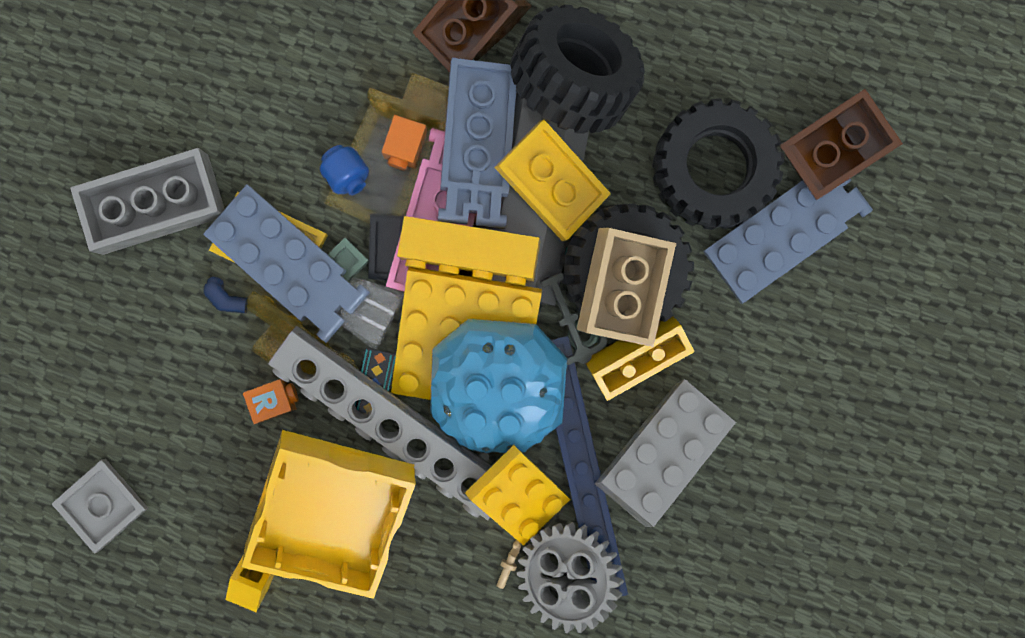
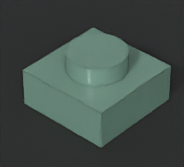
M346 238L328 254L347 271L343 277L348 282L369 262Z

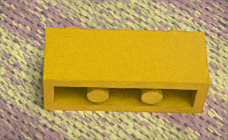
M672 316L666 322L659 321L653 347L618 340L593 354L590 361L585 364L608 401L695 351L681 324Z

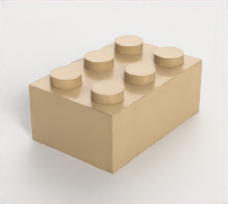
M599 228L576 330L653 347L676 243L612 228Z

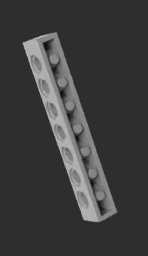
M296 326L268 363L273 367L272 371L277 377L286 382L291 380L301 387L300 391L305 397L314 402L319 400L329 407L327 410L332 416L340 421L346 419L356 426L355 431L366 440L371 441L372 438L383 445L382 450L395 460L401 458L406 463L414 464L416 476L421 479L427 477L437 484L436 488L444 496L448 498L454 496L464 503L463 507L468 513L477 518L481 515L486 520H489L490 517L467 497L465 492L468 489L462 484L467 478L478 480L492 467L489 463L465 446L459 445L457 440L446 435L436 425L304 330ZM302 360L312 361L316 365V373L307 374L303 372L300 362ZM333 379L340 381L344 386V392L340 394L331 392L328 388V381ZM360 399L368 401L371 404L372 410L368 413L359 412L355 407V401ZM386 419L396 421L399 425V430L396 432L386 431L382 427V421ZM421 439L425 442L426 448L423 451H414L410 448L409 441ZM441 458H446L454 466L449 470H441L436 466L435 462Z

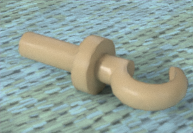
M517 540L514 541L507 560L502 559L500 564L503 570L496 586L504 589L510 572L515 571L517 568L514 562L521 548V543Z

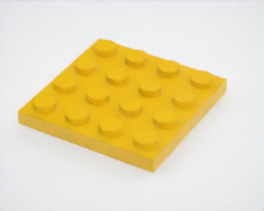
M409 267L406 276L391 393L431 400L433 348L467 319L536 324L542 289ZM486 343L482 350L486 353L493 352V346L491 343ZM507 345L505 353L507 355L514 354L515 347Z

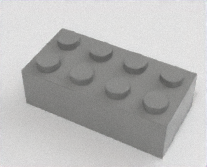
M200 148L70 187L90 252L101 255L216 220L225 210L209 156Z
M684 379L676 383L595 482V485L643 526L654 527L736 422Z

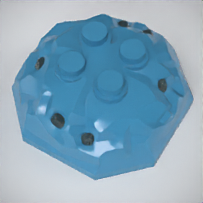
M467 319L432 350L430 413L446 435L453 436L459 445L465 446L468 449L484 453H506L515 445L521 452H526L562 424L567 357L536 324Z

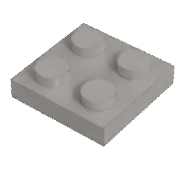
M106 459L99 461L52 503L53 507L94 554L101 551L148 509L147 505Z

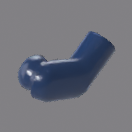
M210 277L203 288L204 295L217 310L247 313L248 298L229 296L224 290V281L219 277Z

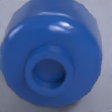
M337 145L325 152L321 158L320 173L332 191L339 195L347 193L355 195L362 191L366 186L365 181L369 175V168L357 150L350 146Z

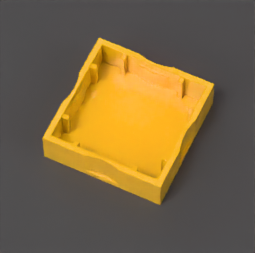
M282 430L245 544L241 567L289 579L310 580L327 588L374 599L388 561L392 538L401 526L416 485L414 464Z

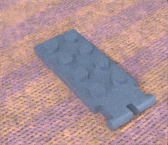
M458 58L451 59L440 190L447 192L445 209H438L437 221L467 225L469 213L476 214V226L506 227L507 215L500 214L501 197H507L509 194V183L494 167L512 150L516 85L513 83L511 66L509 64Z
M851 179L845 181L817 201L805 183L801 181L763 208L759 213L746 220L703 251L740 304L749 300L848 229L845 222L857 213L864 217L873 211L857 187L848 193L845 191L843 186L849 183Z
M246 185L204 233L211 242L300 321L308 318L320 329L316 335L325 343L329 341L346 321L337 312L344 308L348 313L352 314L370 294V291L362 284L355 288L343 277L347 272L343 267L249 185Z

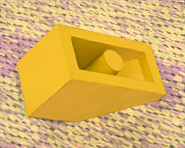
M242 556L230 577L225 600L257 612L274 575L242 568Z

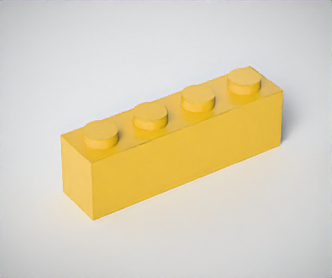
M404 216L397 257L406 261V267L425 270L426 264L439 266L438 271L442 273L458 275L460 269L472 271L473 278L492 280L493 275L506 277L505 283L525 286L526 280L534 282L541 242L538 237Z

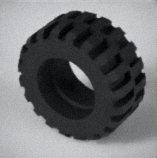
M557 5L549 7L533 17L511 58V76L514 85H517L516 90L521 99L525 98L527 106L533 112L536 110L542 115L541 118L546 122L552 121L558 124V128L563 130L574 129V133L583 134L587 133L588 130L590 133H597L612 128L621 120L643 86L644 63L641 60V53L638 47L632 45V38L628 34H624L620 30L621 27L615 22L607 21L605 19L606 16L598 12L594 14L589 12L588 8L581 6L573 8V5H562L560 8Z
M721 98L711 99L707 104H704L702 101L693 104L687 111L683 110L669 123L655 148L656 153L653 157L652 168H655L653 176L654 185L658 186L661 192L658 196L663 203L667 202L672 208L670 212L676 217L682 216L686 219L685 223L689 225H702L703 229L713 230L717 227L726 229L753 217L765 208L767 202L772 200L777 192L775 189L776 185L782 180L783 172L780 171V165L784 163V153L778 152L777 146L781 144L778 134L772 136L769 131L772 124L767 118L763 121L755 116L758 110L749 106L745 110L740 107V101L732 99L728 104L722 103ZM703 137H724L736 144L742 151L746 161L747 173L743 183L735 191L726 195H714L702 190L692 180L687 169V156L693 144Z
M618 204L595 210L575 231L573 236L564 243L568 248L566 255L561 254L560 264H564V273H562L564 279L561 282L567 285L568 291L565 294L568 300L575 303L577 306L576 310L580 313L598 229L612 228L676 243L659 321L666 322L673 316L671 312L673 307L681 308L685 302L681 294L683 290L690 291L693 282L687 280L688 271H694V261L687 260V253H691L692 249L689 242L682 241L681 237L684 235V232L679 225H672L670 223L672 220L670 216L664 212L658 213L654 207L648 205Z

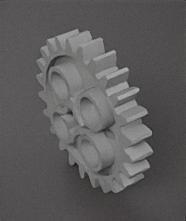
M574 522L567 524L565 528H563L561 523L552 526V530L547 527L540 531L541 535L536 534L530 538L532 544H528L523 548V551L528 556L518 559V562L525 566L524 569L517 572V576L525 578V582L519 585L518 588L527 590L529 593L523 601H533L535 605L530 612L533 614L540 610L543 613L541 623H544L549 618L552 619V629L554 630L562 623L565 633H569L574 629V626L578 633L583 632L587 626L590 629H594L599 624L598 620L604 622L609 617L608 612L611 613L616 609L617 605L613 600H618L622 596V593L615 589V587H619L624 583L623 579L615 577V573L621 570L622 566L612 565L611 562L617 556V553L607 554L605 549L608 547L609 541L607 540L599 544L597 542L599 532L596 531L587 536L586 525H583L577 531L575 530ZM550 553L557 557L558 566L551 562ZM581 556L588 559V561L590 562V569H587L582 565L580 560ZM543 573L546 574V575H549V576H553V577H552V578L544 577V576H543ZM588 577L596 578V579H597V582H595L594 580H591V579H586V578H588ZM550 586L557 590L558 598L551 594ZM581 589L589 594L590 602L582 598Z

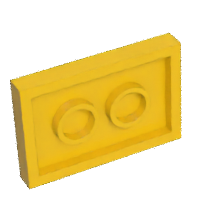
M545 120L539 121L494 167L561 241H567L611 194Z
M515 445L465 492L467 497L523 546L571 500Z

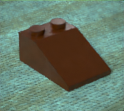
M439 0L412 33L450 72L452 58L478 61L513 29L532 5L527 0Z
M864 89L779 147L817 201L903 143L867 90Z

